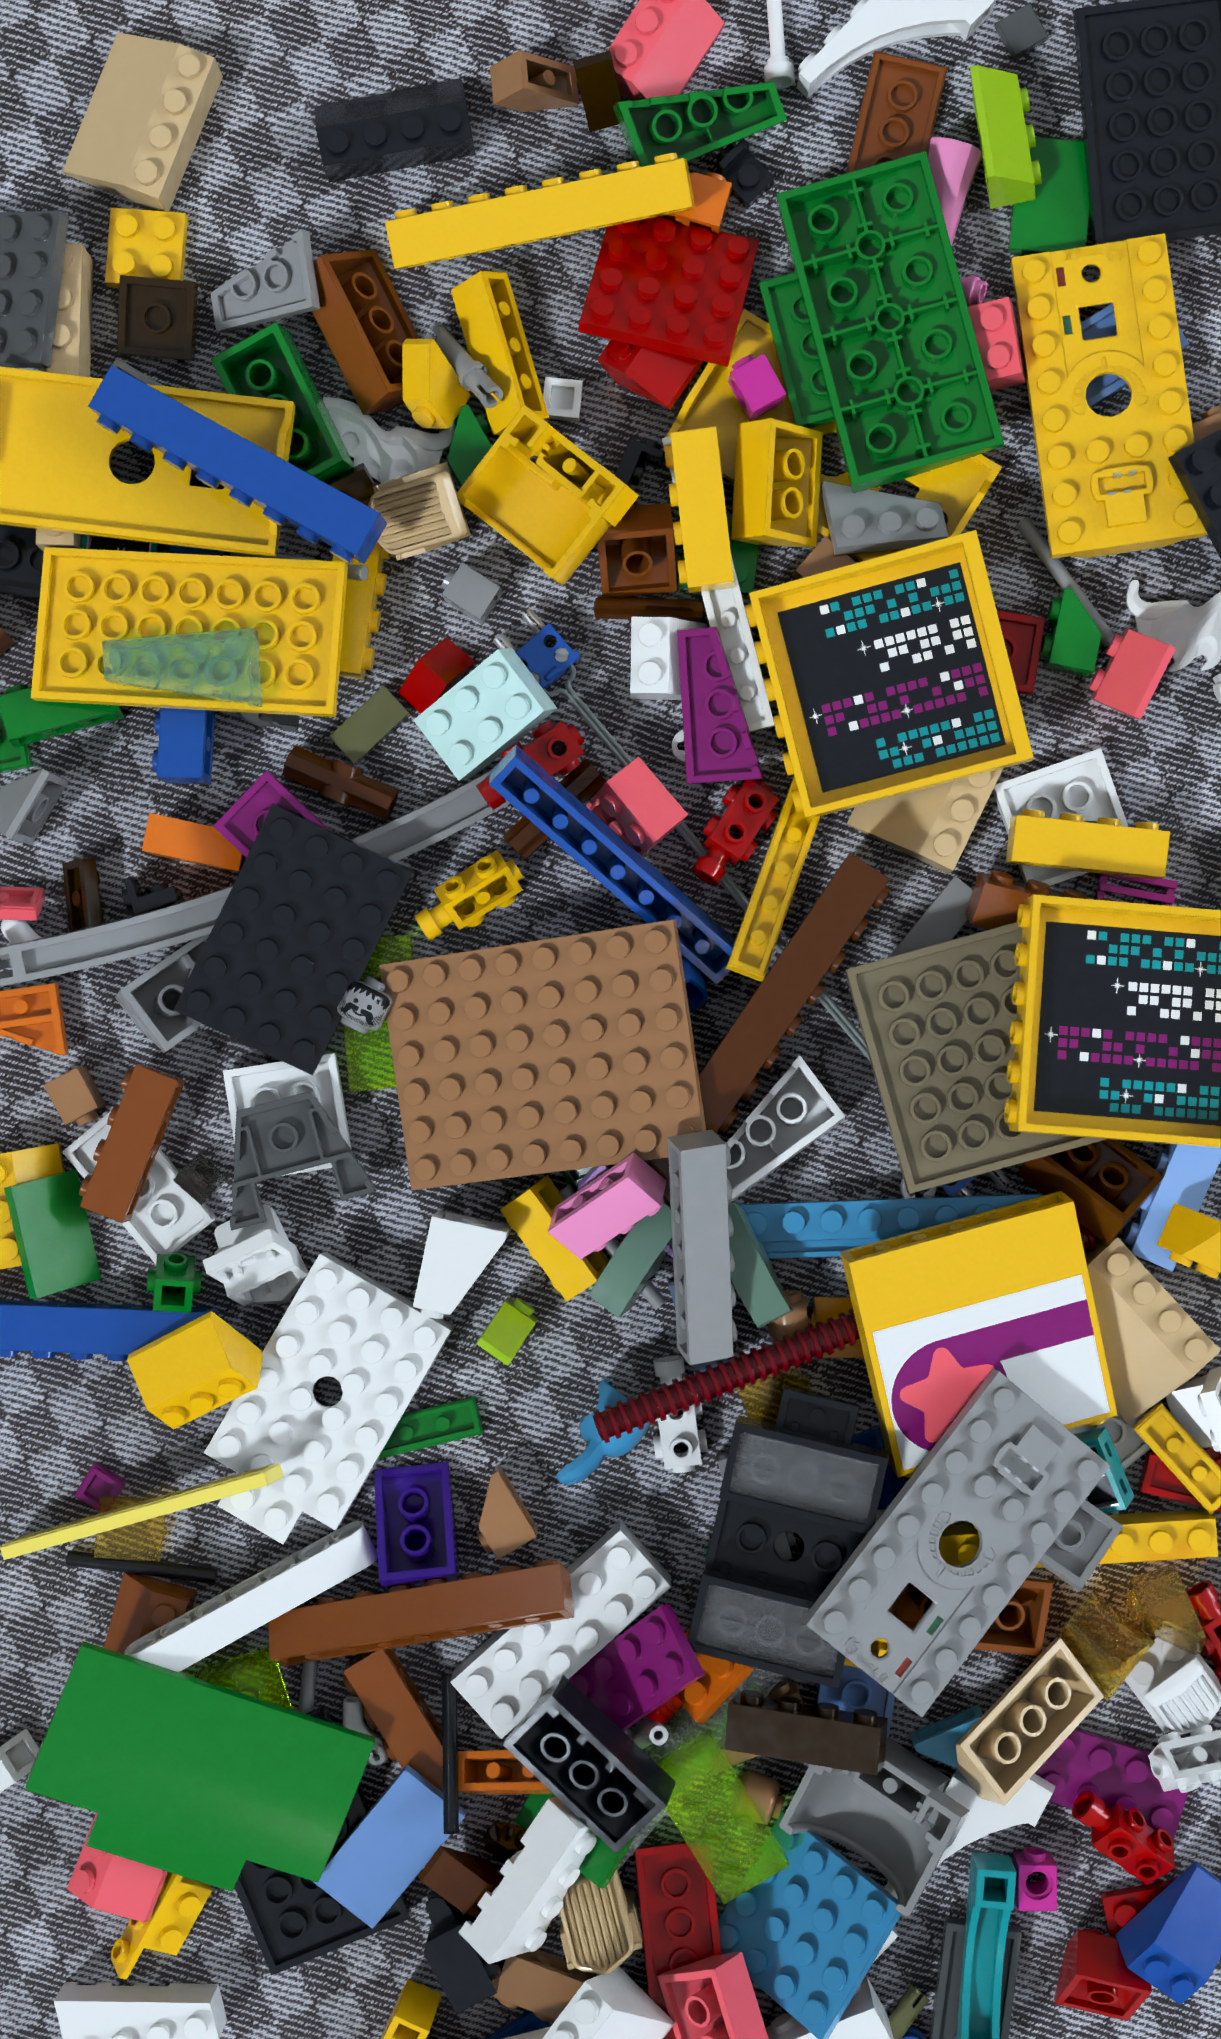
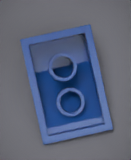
M1196 1861L1115 1934L1127 1968L1179 2005H1182L1208 1981L1221 1958V1880Z

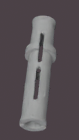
M443 324L433 325L430 329L435 333L437 339L428 331L426 339L435 340L459 376L458 380L462 387L467 391H472L485 408H493L499 403L491 395V392L498 399L502 400L503 390L488 376V369L484 364L480 363V361H475Z

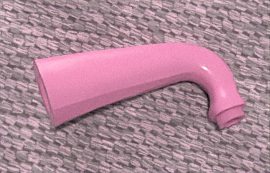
M931 137L928 160L952 246L968 192L982 159V152L977 147L959 140ZM974 275L960 279L967 306L983 303L987 293V282Z

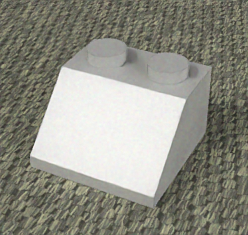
M631 617L630 699L681 700L677 630L707 628V624L672 617Z

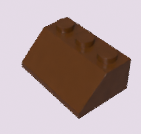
M1106 1139L1024 1162L1017 1173L1020 1178L1043 1195L1059 1191L1065 1193L1074 1201L1078 1223L1108 1246L1129 1223L1164 1178L1163 1175L1113 1139Z

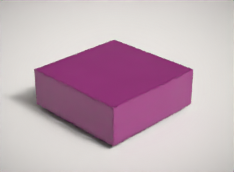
M95 1462L77 1489L74 1497L100 1513L110 1511L128 1481Z

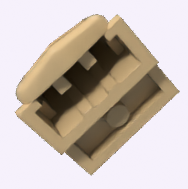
M448 461L373 486L375 493L370 498L369 507L379 512L387 522L377 542L386 552L395 555L397 561L426 553L471 535L462 505L456 495L457 489Z
M618 1870L615 1871L606 1888L598 1887L580 1873L575 1883L568 1888L562 1900L563 1907L560 1911V1937L568 1970L576 1968L584 1972L609 1975L627 1960L634 1950L642 1948V1930L638 1920V1901L634 1889L623 1890Z

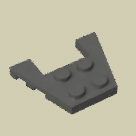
M313 1091L236 1111L235 1167L231 1196L233 1197L232 1216H230L231 1231L267 1221L257 1182L331 1163L341 1201L376 1191L374 1183Z

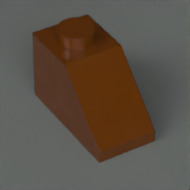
M444 1846L438 1848L418 1875L419 1879L464 1914L478 1917L482 1911L477 1904L485 1892L489 1891L492 1893L503 1879L489 1859Z

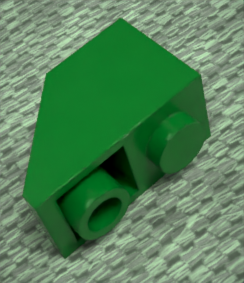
M468 404L461 407L447 457L449 467L460 487H462L492 447L486 437V434L491 431L480 411L473 414Z
M1064 588L1057 598L1052 597L1050 601L1047 620H1052L1050 635L1044 634L1039 656L1045 658L1043 669L1088 677L1095 671L1102 634L1074 591Z

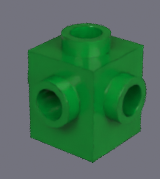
M181 1253L157 1254L156 1269L148 1268L146 1291H154L153 1311L191 1313L193 1294H200L202 1271H195V1256H187Z

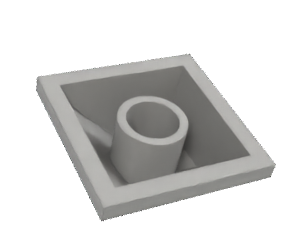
M42 769L0 788V833L11 840L32 845L69 781Z

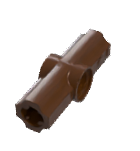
M295 745L288 754L282 773L283 776L292 781L319 791L318 794L347 807L352 805L386 821L395 807L400 792L392 786L364 776V772L335 759L332 761L327 760Z
M584 759L560 784L585 805L607 781ZM525 816L502 836L525 861L549 839L544 832Z

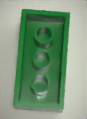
M275 322L211 358L227 394L294 402L296 407L288 463L323 482L355 467L288 330Z

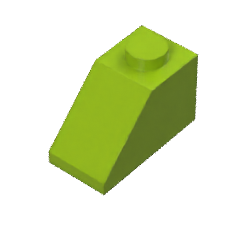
M507 1297L482 1332L476 1344L508 1366L537 1322L538 1318L533 1315L535 1309L518 1297L514 1301Z

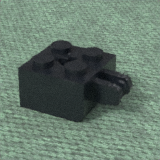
M431 1890L428 1894L425 1908L427 1913H429L431 1924L424 1955L454 2012L458 2014L497 1993L499 1976L502 1975V1960L488 1964L458 1933L466 1921L474 1923L477 1917L464 1914L435 1891Z

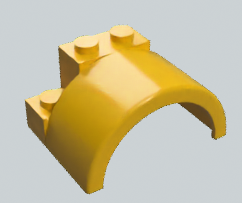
M525 404L456 493L458 501L516 546L539 565L545 574L560 585L566 584L611 525L616 527L639 497L623 481L592 459ZM537 456L536 464L530 458Z

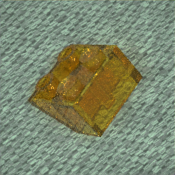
M1095 1591L1085 1598L1056 1636L1063 1640L1104 1695V1699L1107 1702L1155 1644L1153 1639Z

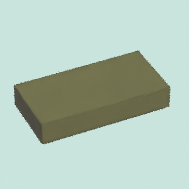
M383 685L329 737L357 765L411 714Z

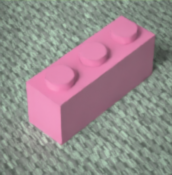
M633 1152L555 1206L548 1233L580 1260L593 1251L599 1252L607 1245L609 1240L620 1233L626 1234L633 1228L636 1222L647 1215L653 1216L660 1210L664 1203L663 1195L667 1180Z

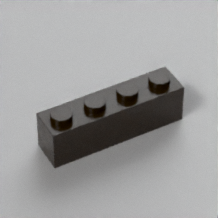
M754 1690L741 1691L740 1694L737 1693L728 1703L725 1750L876 1776L885 1765L888 1718L877 1716V1712L874 1710L855 1709L854 1712L839 1710L838 1705L827 1702L817 1703L816 1706L801 1704L799 1698L782 1696L775 1700L763 1698V1693Z

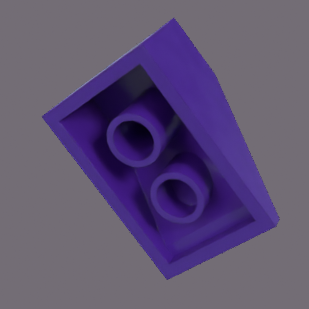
M440 1462L374 1470L379 1582L385 1593L389 1592L388 1589L397 1585H408L412 1589L423 1587L426 1581L432 1579H446L447 1582L460 1580L449 1463Z

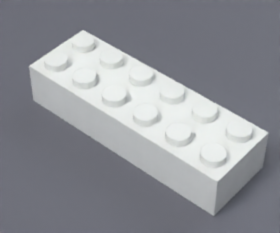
M621 1520L567 1568L571 1579L574 1618L498 1630L454 1669L450 1683L500 1739L520 1723L539 1698L563 1675L567 1679L574 1675L671 1588L670 1574Z

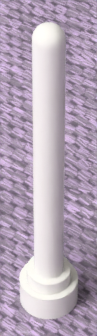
M766 0L770 58L764 67L765 83L774 82L776 89H784L795 83L794 65L785 54L782 0Z

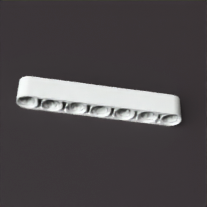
M351 1522L137 1639L126 1648L124 1654L180 1672L367 1568L377 1560L378 1552L363 1522Z

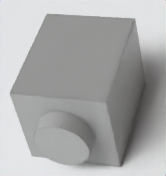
M461 563L458 570L452 568L441 585V588L444 589L442 596L445 602L481 625L484 624L503 594L500 586L464 563Z

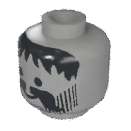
M368 975L364 982L361 980L352 982L337 1007L338 1013L342 1016L340 1022L366 1035L369 1030H379L393 1005L391 996L384 993L387 985Z

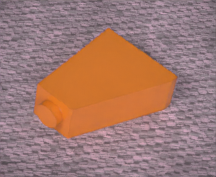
M153 813L148 815L142 851L159 857L240 872L246 857L213 826Z

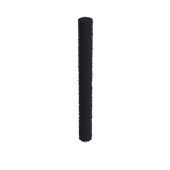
M71 1550L68 1551L66 1557V1566L213 1584L216 1583L218 1575L217 1568Z
M452 1675L442 1676L444 1834L459 1833L457 1690L450 1683Z

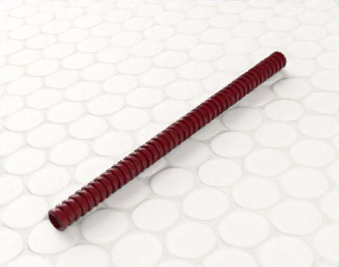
M1078 1223L1084 1253L1086 1249L1090 1252L1095 1250V1235ZM850 1309L848 1315L844 1313L838 1314V1319L835 1320L833 1317H830L825 1324L821 1321L817 1322L815 1328L807 1326L805 1327V1332L801 1333V1331L797 1330L792 1337L788 1334L784 1335L782 1341L774 1339L772 1340V1345L761 1344V1349L756 1350L755 1347L751 1348L749 1354L741 1352L739 1353V1358L734 1359V1357H730L726 1363L718 1361L716 1363L717 1366L714 1368L708 1365L705 1367L706 1371L695 1370L694 1375L691 1377L685 1374L681 1381H678L677 1378L672 1379V1384L668 1386L666 1383H662L661 1388L658 1390L652 1387L649 1389L650 1393L644 1394L643 1391L639 1392V1397L635 1399L629 1396L625 1403L619 1400L616 1402L615 1407L611 1408L610 1405H606L605 1410L599 1412L598 1409L594 1410V1415L592 1416L601 1440L609 1443L610 1438L613 1436L619 1439L622 1437L621 1433L627 1432L628 1435L633 1433V1428L638 1427L639 1430L644 1429V1424L649 1423L652 1426L655 1424L656 1419L660 1418L661 1421L667 1419L666 1415L677 1416V1411L681 1409L687 1412L689 1411V1406L700 1407V1402L710 1403L712 1401L711 1398L714 1396L720 1399L723 1397L722 1393L724 1392L730 1395L734 1393V1389L737 1387L743 1390L747 1383L753 1386L756 1384L757 1379L767 1380V1375L771 1374L775 1377L778 1376V1371L780 1370L788 1372L790 1366L800 1367V1362L804 1361L808 1364L812 1362L813 1357L821 1359L825 1352L831 1355L836 1348L840 1351L844 1350L846 1344L854 1346L856 1340H860L854 1310Z

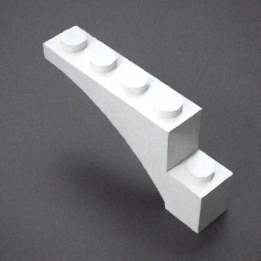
M860 0L850 14L851 19L843 27L837 25L828 34L824 41L825 46L817 55L812 52L802 61L798 68L797 89L808 99L827 80L850 64L874 53V51H879L896 44L922 38L960 36L966 41L992 14L996 0Z
M957 1770L952 1779L948 1780L943 1793L970 1810L953 1844L944 1851L938 1865L967 1844L990 1833L1026 1823L1035 1827L1056 1786L1034 1773L1004 1806L981 1799L963 1774ZM888 1881L884 1889L898 1899L895 1889Z

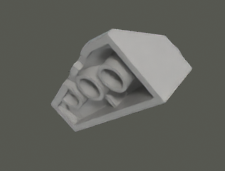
M209 935L191 940L119 990L115 997L137 1028L164 1053L195 1032L201 1024L175 1011L174 1008Z

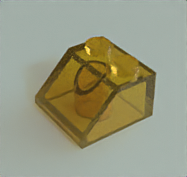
M1175 1564L1130 1579L1125 1606L1132 1622L1139 1621L1143 1632L1193 1655L1202 1653L1206 1636Z

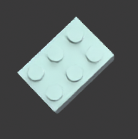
M513 648L497 649L413 721L452 773L461 781L476 776L499 757L504 750L515 744L554 712L557 707Z

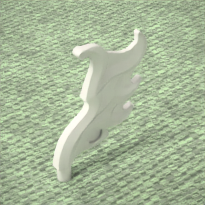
M323 397V402L350 458H354V466L364 463L371 477L380 483L439 464L444 450L451 446L456 428V419L449 429H443L439 433L430 434L402 426H396L390 431H385L379 427L369 414L363 415L359 406L354 402L340 398Z
M1132 580L1129 583L1126 604L1130 613L1135 616L1137 632L1176 648L1172 656L1174 663L1167 669V672L1181 670L1200 655H1203L1206 659V662L1200 668L1201 672L1212 669L1220 662L1221 591L1204 605L1195 607L1188 600L1146 602L1138 595L1139 581Z

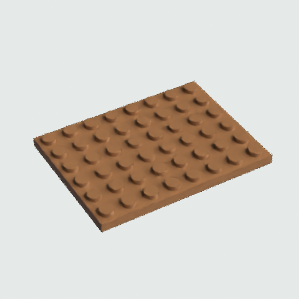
M676 920L379 965L381 981L387 985L384 993L393 999V1005L387 1015V1023L411 1191L614 1165L633 1152L644 1161L668 1158L667 1137L706 1131Z

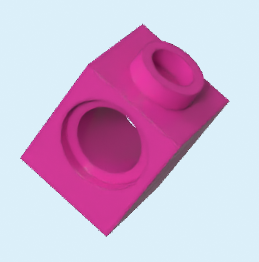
M765 354L755 359L752 355H748L732 366L734 370L730 372L728 383L749 422L783 404L786 392Z
M1027 1847L1023 1849V1852L1013 1851L1012 1863L1017 1872L1014 1902L1018 1911H1057V1865L1051 1853L1039 1847ZM1031 1873H1043L1042 1878L1038 1882H1026L1028 1875Z

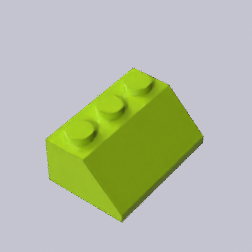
M980 65L971 66L973 104L990 209L1036 200L1035 185L1042 184L1039 160L1031 161L1030 149L1036 148L1033 124L1026 125L1024 113L1030 112L1027 88L1020 89L1018 74Z

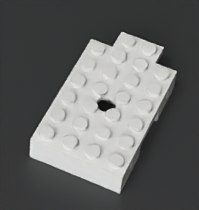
M328 1252L320 1253L262 1352L263 1360L258 1388L234 1400L204 1454L235 1471L236 1474L277 1463L281 1465L284 1477L268 1486L222 1498L217 1506L281 1544L286 1542L302 1512L336 1530L378 1461L379 1455L413 1396L419 1390L453 1331L454 1326L442 1319L421 1315V1309L413 1307L412 1301ZM322 1377H333L341 1384L342 1398L333 1406L321 1405L314 1397V1385Z

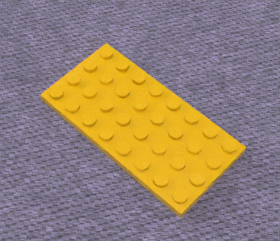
M44 547L31 698L35 701L336 718L348 565L342 561Z

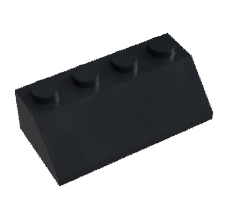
M462 78L314 106L321 159L329 183L476 155Z
M564 1675L539 1698L502 1744L615 1853L623 1848L667 1806L676 1784L655 1761Z

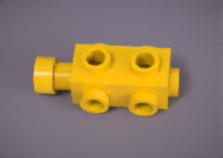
M497 849L436 887L434 891L441 903L430 910L426 907L415 914L414 917L430 941L442 934L441 929L452 922L455 923L459 930L466 926L476 927L483 922L485 914L497 906L507 907L514 903L517 894L523 891L518 881L524 878L514 860L511 858L505 862Z

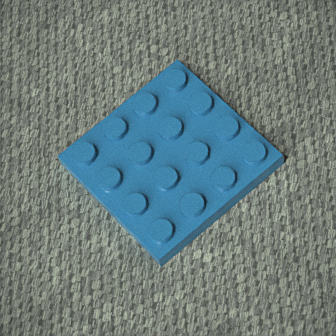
M782 1811L718 1920L721 1953L742 1952L750 1980L816 2038L829 2039L896 1925L901 1913L895 1909L898 1905V1899L819 1835L807 1831L806 1833H796L790 1836L783 1831L779 1824L786 1811Z

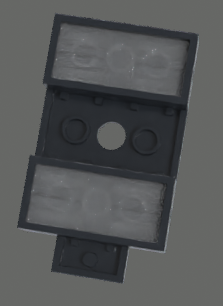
M784 1387L776 1424L741 1415L738 1416L734 1426L720 1490V1501L706 1566L702 1574L688 1638L695 1653L839 1689L846 1657L801 1620L875 1524L889 1460V1451L852 1442L860 1404ZM787 1531L798 1534L804 1542L803 1554L792 1561L780 1558L774 1549L776 1537Z

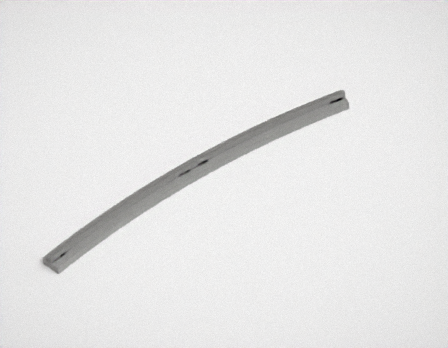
M558 740L552 744L551 749L555 748L552 750L553 754L559 756L564 753L565 745L562 741ZM491 769L455 790L350 840L397 862L474 824L510 803L505 799L506 802L493 811L478 791L476 785L487 777L490 778V772L493 770ZM559 771L552 777L555 778L560 775ZM233 885L177 904L113 922L50 937L0 946V969L12 967V970L0 972V987L91 968L209 935Z

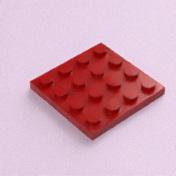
M658 216L607 227L580 317L578 332L728 367L759 240L719 231V234L712 233L710 228L693 224L687 226L677 223L675 220Z

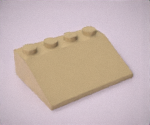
M118 32L62 172L65 175L153 210L169 212L223 78L215 57L179 43Z
M1004 768L854 807L846 825L948 874L954 871Z
M1116 1237L1109 1246L1100 1240L1096 1244V1249L1091 1252L1088 1251L1085 1254L1117 1414L1128 1424L1194 1377L1221 1350L1124 1243Z

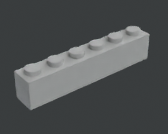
M712 1129L670 1136L667 1139L677 1349L689 1365L734 1357L733 1342L737 1341V1328L732 1319V1307L736 1306V1295L731 1285L730 1272L735 1270V1261L729 1247V1237H732L734 1233L733 1222L728 1214V1201L732 1200V1187L727 1178V1165L731 1163V1153L727 1142H724Z

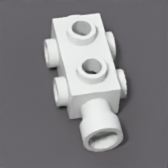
M665 1356L653 1360L655 1376L660 1377V1385L666 1383L668 1386L672 1384V1379L675 1378L678 1381L683 1380L682 1374L685 1373L683 1356ZM701 1402L700 1407L689 1406V1411H683L680 1416L673 1417L669 1414L666 1415L667 1419L661 1421L660 1418L655 1420L658 1421L660 1432L659 1436H653L655 1458H663L665 1469H672L674 1473H685L694 1470L695 1465L702 1464L701 1453L708 1452L705 1429L697 1430L696 1416L703 1415ZM683 1442L687 1444L688 1450L686 1452L676 1453L674 1451V1446L677 1443Z
M1204 1725L1191 1731V1736L1181 1738L1179 1732H1171L1158 1739L1159 1744L1148 1757L1152 1773L1159 1780L1164 1792L1179 1789L1181 1793H1187L1197 1789L1202 1783L1210 1781L1215 1786L1221 1785V1730L1213 1731L1211 1725Z

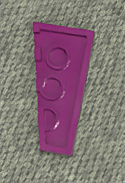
M718 628L677 630L687 784L764 779Z

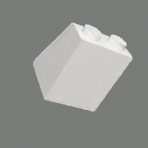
M438 1210L431 1217L413 1307L421 1309L420 1314L430 1318L443 1319L444 1314L451 1315L511 1233V1227L503 1223Z
M618 1967L609 1975H598L586 1980L542 2039H664L675 2022Z

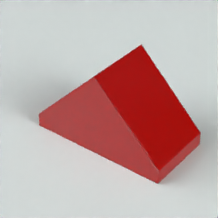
M446 637L418 659L399 690L398 695L421 714L455 686L475 664V661Z

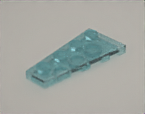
M255 628L102 641L104 679L109 683L151 690H166L182 695H196L225 702L233 701L262 708L258 631Z

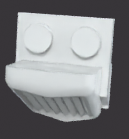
M263 1204L267 1219L265 1222L231 1231L229 1220L216 1227L214 1235L219 1249L215 1251V1255L202 1260L206 1274L223 1283L227 1297L242 1306L252 1302L256 1304L287 1303L309 1273L296 1245L289 1241L275 1210L267 1204Z
M1221 1366L1209 1370L1207 1375L1184 1383L1167 1395L1166 1401L1171 1414L1202 1448L1213 1446L1216 1452L1220 1451L1221 1453Z
M1177 1623L1116 1668L1164 1734L1170 1731L1179 1732L1180 1735H1184L1198 1727L1209 1725L1221 1707V1684L1218 1677Z

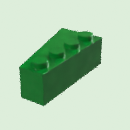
M774 82L617 102L613 106L632 161H639L640 167L655 164L654 157L669 153H677L678 159L685 158L689 162L787 120Z

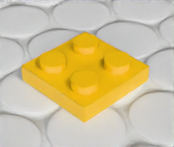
M111 208L105 273L106 285L119 288L120 275L183 281L188 228L186 213Z

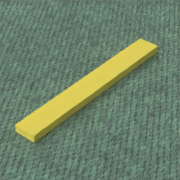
M270 1464L22 1535L3 1544L0 1550L3 1560H7L268 1486L284 1477L280 1464Z

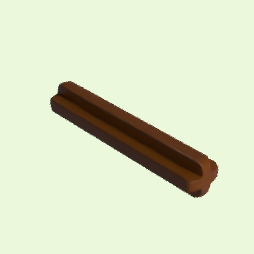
M597 597L594 602V615L599 619L672 617L701 622L705 618V606L703 600Z

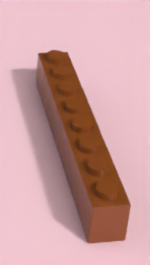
M542 1560L536 1562L534 1568L521 1570L518 1566H507L498 1569V1574L484 1576L483 1573L478 1572L462 1575L461 1580L447 1582L446 1579H432L426 1581L423 1587L411 1589V1586L397 1585L388 1589L389 1592L375 1595L374 1592L363 1591L354 1593L352 1595L353 1599L339 1601L338 1598L330 1597L317 1600V1605L304 1607V1605L300 1604L268 1622L270 1660L284 1667L574 1618L570 1572L561 1563H557L556 1560Z

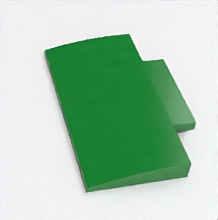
M926 151L777 193V206L795 272L759 282L761 296L795 425L811 428L834 421L852 492L856 493L892 483L1003 447L1002 433Z
M82 1641L30 1770L25 1790L97 1812L98 1814L86 1846L231 1892L246 1860L318 1883L362 1778L375 1743V1737Z

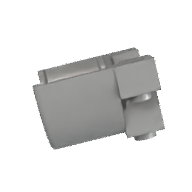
M889 1738L886 1739L885 1765L877 1776L810 1764L779 1827L790 1836L808 1831L831 1839L865 1858L888 1879L898 1896V1905L895 1909L904 1916L909 1917L944 1851L953 1844L970 1810L943 1793L950 1779L948 1776Z

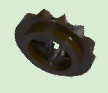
M494 1823L488 1827L483 1837V1840L486 1842L484 1849L488 1853L493 1854L492 1860L505 1864L507 1859H510L516 1852L525 1847L520 1840L527 1830L511 1823Z

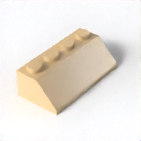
M1056 1637L956 1743L958 1769L981 1799L1005 1806L1104 1698V1695L1060 1637Z

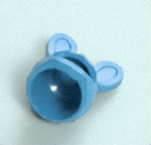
M605 1376L598 1385L599 1402L595 1410L598 1409L599 1412L604 1411L606 1405H610L611 1408L615 1407L616 1402L619 1400L622 1403L627 1402V1397L611 1387L612 1382ZM593 1412L587 1416L583 1415L579 1423L581 1437L588 1446L581 1455L562 1468L556 1475V1478L560 1483L567 1486L582 1482L600 1466L606 1456L614 1458L630 1452L641 1441L650 1424H644V1429L639 1430L638 1427L633 1428V1433L629 1435L627 1432L621 1433L622 1437L619 1439L613 1436L610 1438L609 1443H605L604 1440H601L592 1416L594 1415Z

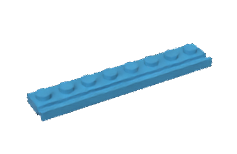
M1043 1194L746 1203L738 1205L744 1209L756 1238L763 1244L769 1259L840 1257V1251L1041 1197Z

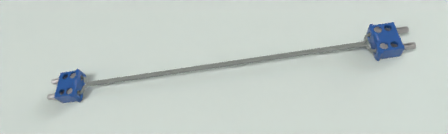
M532 609L526 610L542 630H539L524 612L522 618L534 631L535 636L518 650L503 633L498 634V637L508 648H513L522 662H527L528 670L549 697L557 694H563L622 766L626 767L632 762V759L571 687V682L576 677L575 665L581 661L582 655L577 650L573 651L550 623L545 625ZM495 637L493 640L494 644L499 649H504L505 647ZM556 638V645L551 648L547 647L548 639ZM568 671H571L565 683L566 690L556 688L550 692L546 691ZM682 821L675 829L699 857L705 856L708 850ZM725 872L720 883L746 912L749 899ZM779 936L775 948L781 954L786 943ZM823 989L817 999L870 1061L863 1035ZM1001 1169L995 1170L1007 1185L1009 1182L1007 1176ZM992 1171L987 1172L999 1188L1004 1187ZM978 1175L941 1186L949 1196H963L960 1190L966 1196H973L966 1188V1185Z

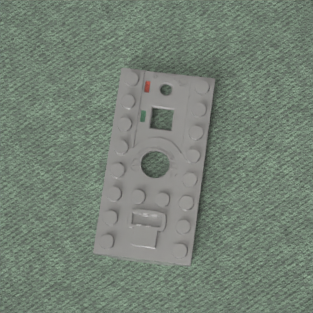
M993 1369L801 1621L922 1718L1109 1469L1110 1465L1000 1371ZM957 1521H968L978 1530L980 1538L979 1549L968 1563L960 1566L950 1565L940 1555L939 1539L944 1529L950 1524ZM908 1583L914 1585L933 1601L913 1629L907 1627L888 1611ZM879 1638L885 1639L888 1644L887 1652L880 1657L874 1656L871 1653L872 1643Z

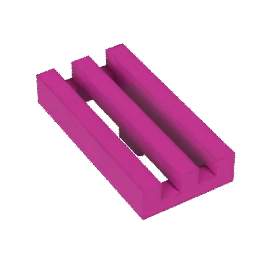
M1100 874L1095 900L1104 898L1105 892L1163 902L1164 906H1172L1175 901L1174 892L1177 889L1178 881L1162 878L1154 880ZM1108 878L1166 888L1165 894L1107 884Z

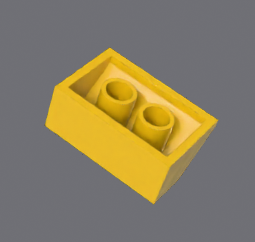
M773 418L737 424L732 540L767 546L810 548L817 546L823 432Z
M60 1143L0 1153V1270L22 1266L4 1188L65 1172Z
M1174 1203L1157 1246L1171 1251L1168 1259L1189 1268L1193 1261L1198 1263L1196 1271L1217 1279L1219 1273H1221V1221Z
M210 1311L128 1354L127 1362L146 1409L174 1430L257 1389L263 1351L218 1315Z

